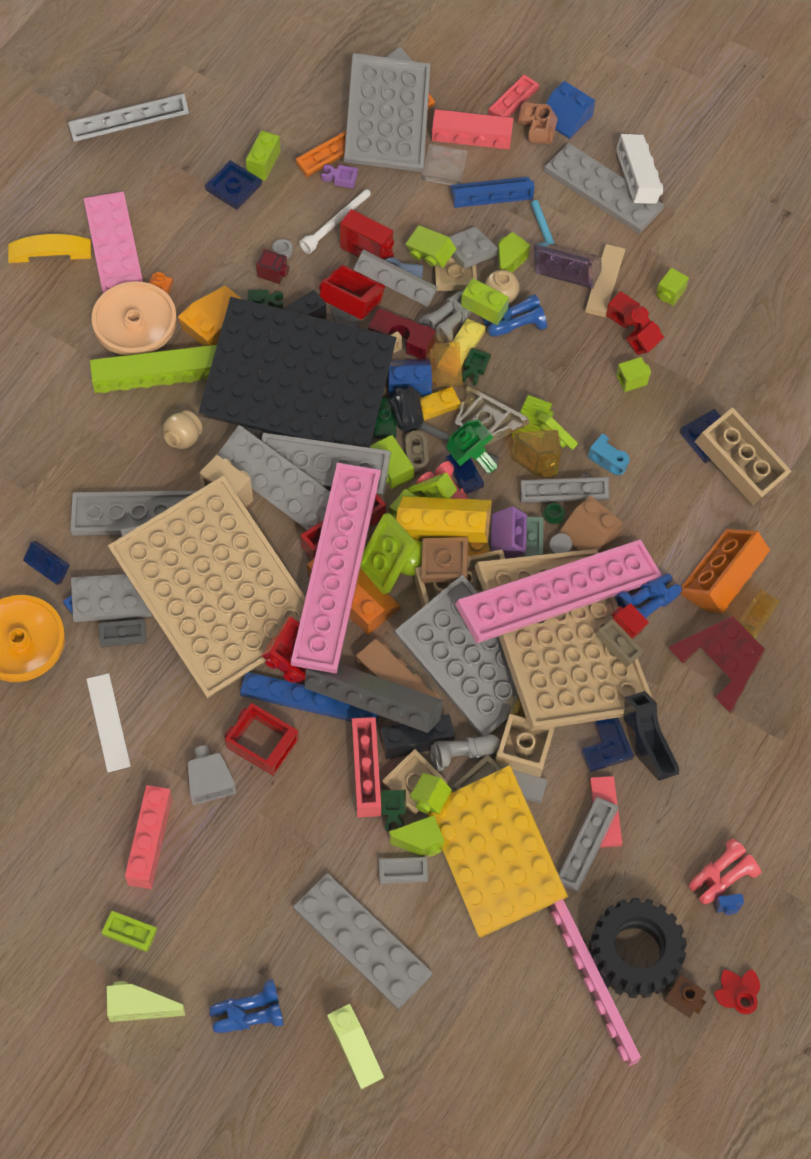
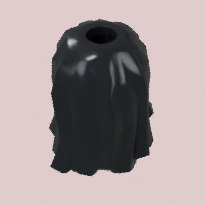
M408 386L405 390L402 388L395 389L396 395L392 397L389 404L393 409L398 428L403 432L418 430L424 422L420 392L412 386Z

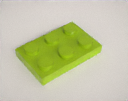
M390 513L383 514L364 550L360 567L382 594L390 593L416 545L413 538Z

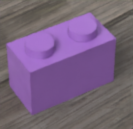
M514 506L492 514L491 552L502 549L505 559L516 558L526 554L527 514Z

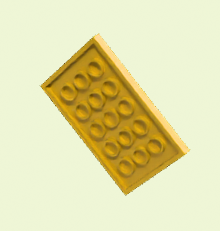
M510 765L450 793L439 814L428 812L429 817L434 815L444 838L443 852L480 938L569 897Z

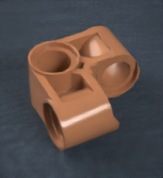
M524 102L522 103L517 123L531 126L529 130V141L531 143L550 145L554 138L558 118L547 104Z

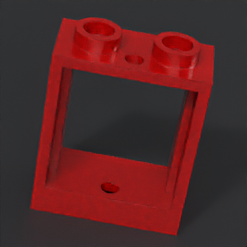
M351 209L340 222V248L357 257H360L363 250L383 260L394 257L393 230Z
M342 265L337 270H333L329 277L321 281L319 296L324 302L363 320L381 303L385 285ZM342 286V287H344V288H346V289H348V290H350V291H352V292H354V293H356V294H358V295H360V296H362V297L359 298V297H357V296H355V295H353V294H351V293H349V292H347V291H345V290H343V289H341V288H339V287Z
M251 703L247 709L244 708L238 716L239 721L234 727L231 726L227 730L224 737L226 748L274 776L298 742L299 733L297 729ZM254 719L283 736L267 760L237 743Z

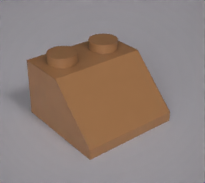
M590 495L574 510L558 534L568 535L576 551L597 549L598 553H601L620 536L623 522Z

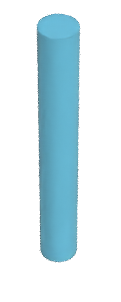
M534 200L531 202L532 209L550 253H553L557 250L540 204L538 200Z

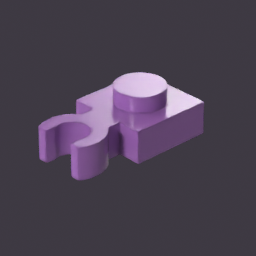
M324 165V172L328 174H321L322 181L330 182L334 180L335 186L354 189L358 168L338 165V169H334L331 165Z

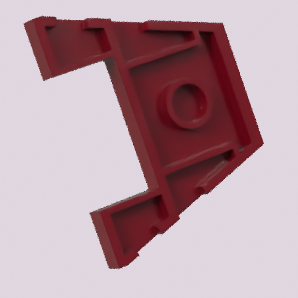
M734 616L720 621L669 647L671 652L682 663H685L696 651L702 648L728 675L732 681L715 698L730 713L736 707L740 695L745 690L750 676L754 673L766 650Z

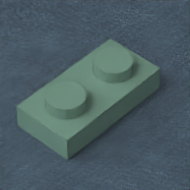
M527 517L526 554L520 557L543 555V517Z

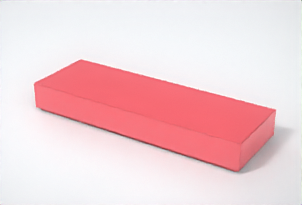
M523 75L488 109V114L491 116L510 117L522 106V103L526 102L539 89V84Z
M614 776L590 778L592 804L595 798L599 797L618 805ZM618 811L600 848L619 847L623 844Z

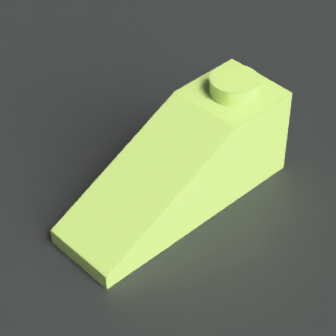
M118 981L114 982L112 986H107V1016L110 1022L186 1016L183 1004L134 984Z
M348 1004L328 1014L327 1022L361 1090L383 1079L384 1076L351 1005Z

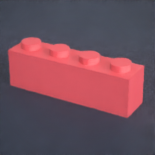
M435 109L432 141L510 149L513 118Z
M376 717L352 718L357 817L381 816Z
M146 785L125 874L129 886L152 889L172 803L170 789Z

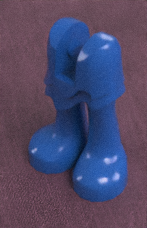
M536 294L528 296L526 300L512 307L508 304V310L498 325L483 318L484 324L489 326L487 329L488 334L492 337L510 333L512 330L527 324H535L538 330L547 329L546 317ZM528 312V313H525V314H523V315H521V316H518V317L512 319V316H515V315L520 314V313Z
M667 573L641 585V590L637 593L630 595L622 591L615 596L618 607L621 606L623 609L630 603L636 607L646 599L651 600L644 606L636 608L647 619L659 607H665L681 594L682 587L679 584H675L667 589L666 586L673 579L671 574Z
M273 979L267 980L264 983L263 991L258 994L239 999H226L213 1004L209 1008L211 1017L226 1014L229 1017L212 1024L214 1033L243 1031V1029H250L249 1026L263 1023H271L275 1027L284 1025ZM272 1005L265 1010L245 1015L243 1010Z

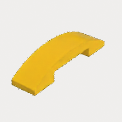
M44 234L25 237L8 244L9 263L29 262L30 257L70 255L71 260L91 259V239L80 236Z

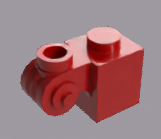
M643 306L630 309L624 314L625 323L635 327V330L625 339L637 355L649 353L664 338L660 327L649 319V312Z

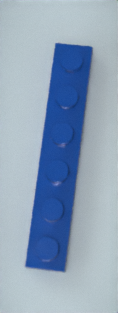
M250 672L245 674L240 690V696L350 722H352V718L376 717L377 720L378 716L369 711L305 689V685Z

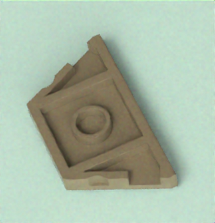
M470 386L466 388L467 396L465 402L462 401L460 413L455 421L459 429L467 421L479 419L494 437L487 445L530 423L525 415Z

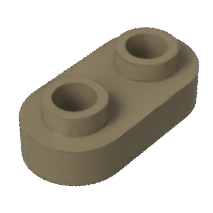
M411 431L405 438L406 456L414 466V472H422L428 467L427 437L420 431Z

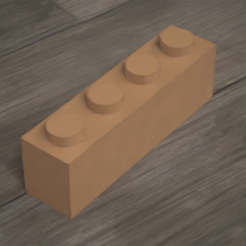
M374 639L356 655V666L362 672L440 699L433 689H428L423 684V680L418 674H412L407 669L406 663L401 658H396L392 654L391 649L385 643H380L377 639Z

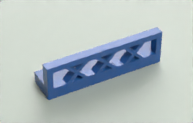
M529 177L451 185L450 190L454 208L532 200L535 186L533 180L530 181Z

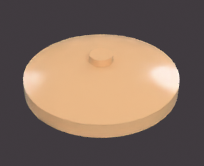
M126 282L110 288L99 297L92 311V326L98 341L108 350L124 356L152 353L158 350L170 340L177 324L176 309L170 296L161 288L145 282Z

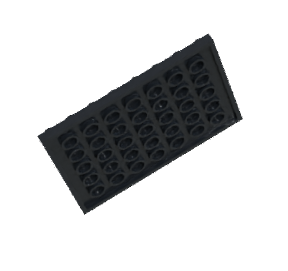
M230 297L198 416L276 435L370 448L397 337Z

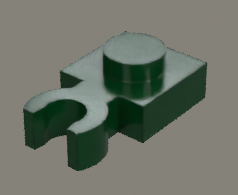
M248 290V301L283 309V302L276 301L283 300L282 292H275L269 295V290Z
M471 348L464 364L466 371L463 373L462 382L465 383L468 377L474 378L473 385L476 386L479 374H485L491 354Z
M382 789L380 791L381 815H388L384 825L385 830H391V822H396L398 828L403 827L404 821L400 814L407 813L406 789Z

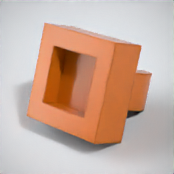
M156 272V274H152L149 283L161 288L169 295L173 285V278L166 277L165 273Z

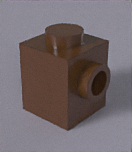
M680 975L665 1002L690 1018L694 1012L699 1014L706 1001L702 998L706 991Z

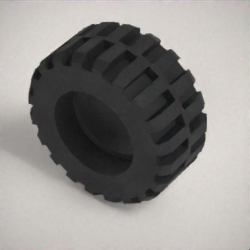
M631 898L628 903L625 899L618 901L615 907L611 905L599 917L589 942L590 955L600 975L604 978L606 987L609 988L612 985L616 988L615 993L619 995L626 992L629 993V998H636L638 995L647 998L651 997L654 992L656 994L661 993L666 986L672 984L685 961L687 942L686 938H682L684 933L682 925H676L677 917L673 913L668 915L665 912V906L662 904L659 907L652 905L653 900L646 899L644 903L640 902L639 898ZM631 928L649 933L656 940L660 949L658 961L653 966L647 968H637L627 964L619 957L614 944L617 935L621 931Z

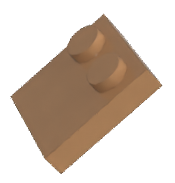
M468 537L423 538L422 583L454 582L461 575L468 580Z

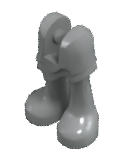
M463 290L448 298L447 303L433 313L422 316L419 320V324L427 325L436 330V339L443 346H448L452 342L453 328L459 322L463 324L472 313L461 307ZM450 312H452V315L448 319L440 323L444 317H446Z
M485 735L476 738L465 737L466 741H435L430 746L432 767L437 772L443 771L445 767L450 765L451 757L454 756L482 758L486 755H493L499 750V739L495 735Z

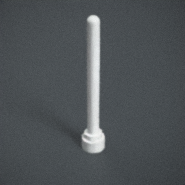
M368 189L364 190L314 235L305 236L300 240L299 245L305 253L311 254L317 248L318 241L339 224L351 209H356L371 195V192Z

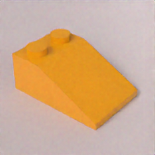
M225 285L193 302L178 316L181 327L202 346L217 345L230 297L242 298Z

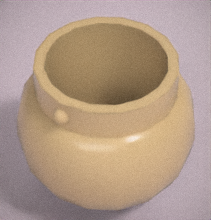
M507 270L494 271L485 282V285L508 296L509 305L512 304L519 293L517 277Z
M187 410L171 415L163 425L166 443L178 449L190 448L198 440L199 434L202 432V424L199 418Z

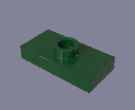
M382 398L375 425V439L387 438L391 435L396 438V419L393 409L389 404L392 398Z

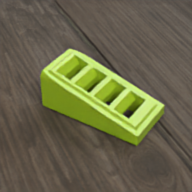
M443 473L413 485L407 490L417 497H423L422 492L428 498H450L457 491V488L448 473Z

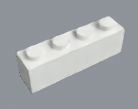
M621 134L616 152L633 202L657 204L659 196L663 193V184L660 183L658 170L655 169L654 160L650 155L649 145L646 143L644 135Z

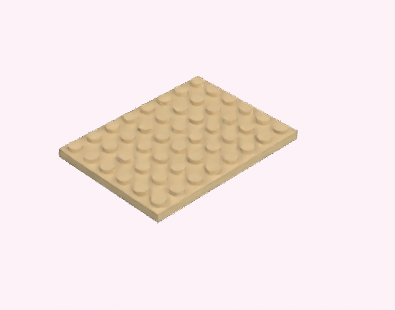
M224 475L108 545V549L207 699L243 677L246 673L265 663L266 659L262 657V654L271 639L277 635L286 618L291 616L300 623L306 597Z
M597 549L481 561L477 562L475 569L482 590L486 591L598 554ZM615 596L498 636L530 731L624 717L626 696L646 691L652 697L638 658L626 668L595 635L601 627L613 618L611 614L618 608Z

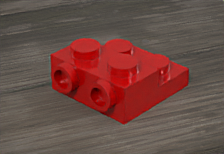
M290 616L286 618L277 635L271 639L262 657L266 659L265 664L271 669L278 668L282 671L284 679L291 683H299L305 680L306 668L291 666V659L300 623Z

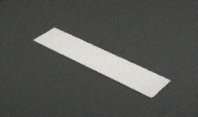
M108 673L87 678L107 772L131 767L110 675Z

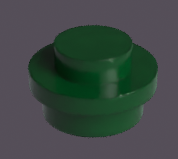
M551 503L544 508L543 517L550 524H559L564 520L565 510L560 504Z

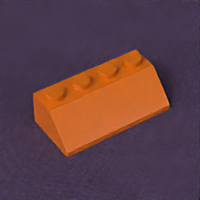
M726 529L683 583L681 595L707 612L723 613L770 551L760 533L750 530Z
M315 558L307 564V577L309 578L311 577ZM360 568L349 618L367 635H370L401 609V606L388 593L382 594Z

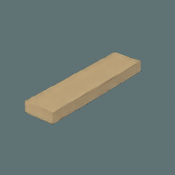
M605 245L586 306V313L601 317L606 316L608 303L611 300L625 254L624 248Z

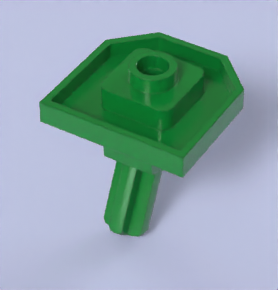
M479 419L467 421L450 435L446 448L460 466L472 457L478 461L487 473H491L497 468V464L484 448L494 437Z

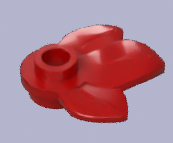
M750 969L741 978L729 970H723L720 980L723 989L714 992L717 1002L725 1008H734L743 1015L753 1013L758 1005L756 995L760 990V981L755 971ZM746 999L749 1006H743L740 1000Z

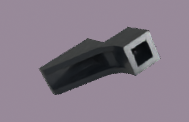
M646 691L626 696L624 720L636 732L635 755L658 781L678 775L679 766L659 726L657 703Z

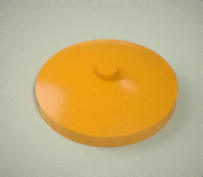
M14 595L0 599V680L23 682L43 675L58 661L64 648L65 630L59 614L49 603L34 596Z

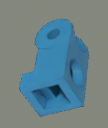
M602 433L590 447L587 458L614 475L624 474L629 464L628 454L608 444L609 437Z

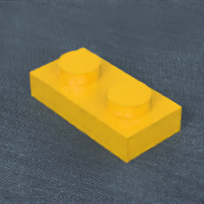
M453 387L420 398L424 421L456 410L461 406V402Z

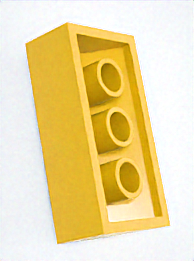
M403 496L398 506L396 521L413 539L423 540V538L468 537L469 542L488 543L492 501Z

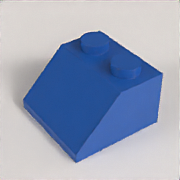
M563 81L552 92L546 103L552 108L558 118L555 130L570 139L593 116L595 99Z
M430 359L391 360L388 372L389 398L396 395L395 389L402 388L405 390L408 386H412L420 392V397L430 395L432 391Z

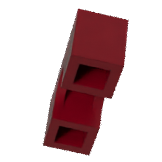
M379 308L368 326V330L386 335H392L398 331L403 338L407 339L406 354L418 359H427L435 344L436 330Z

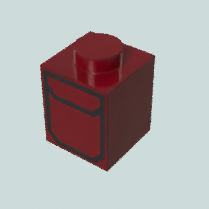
M266 249L263 250L256 264L257 277L277 284L281 283L283 277H287L290 268L287 265V256Z

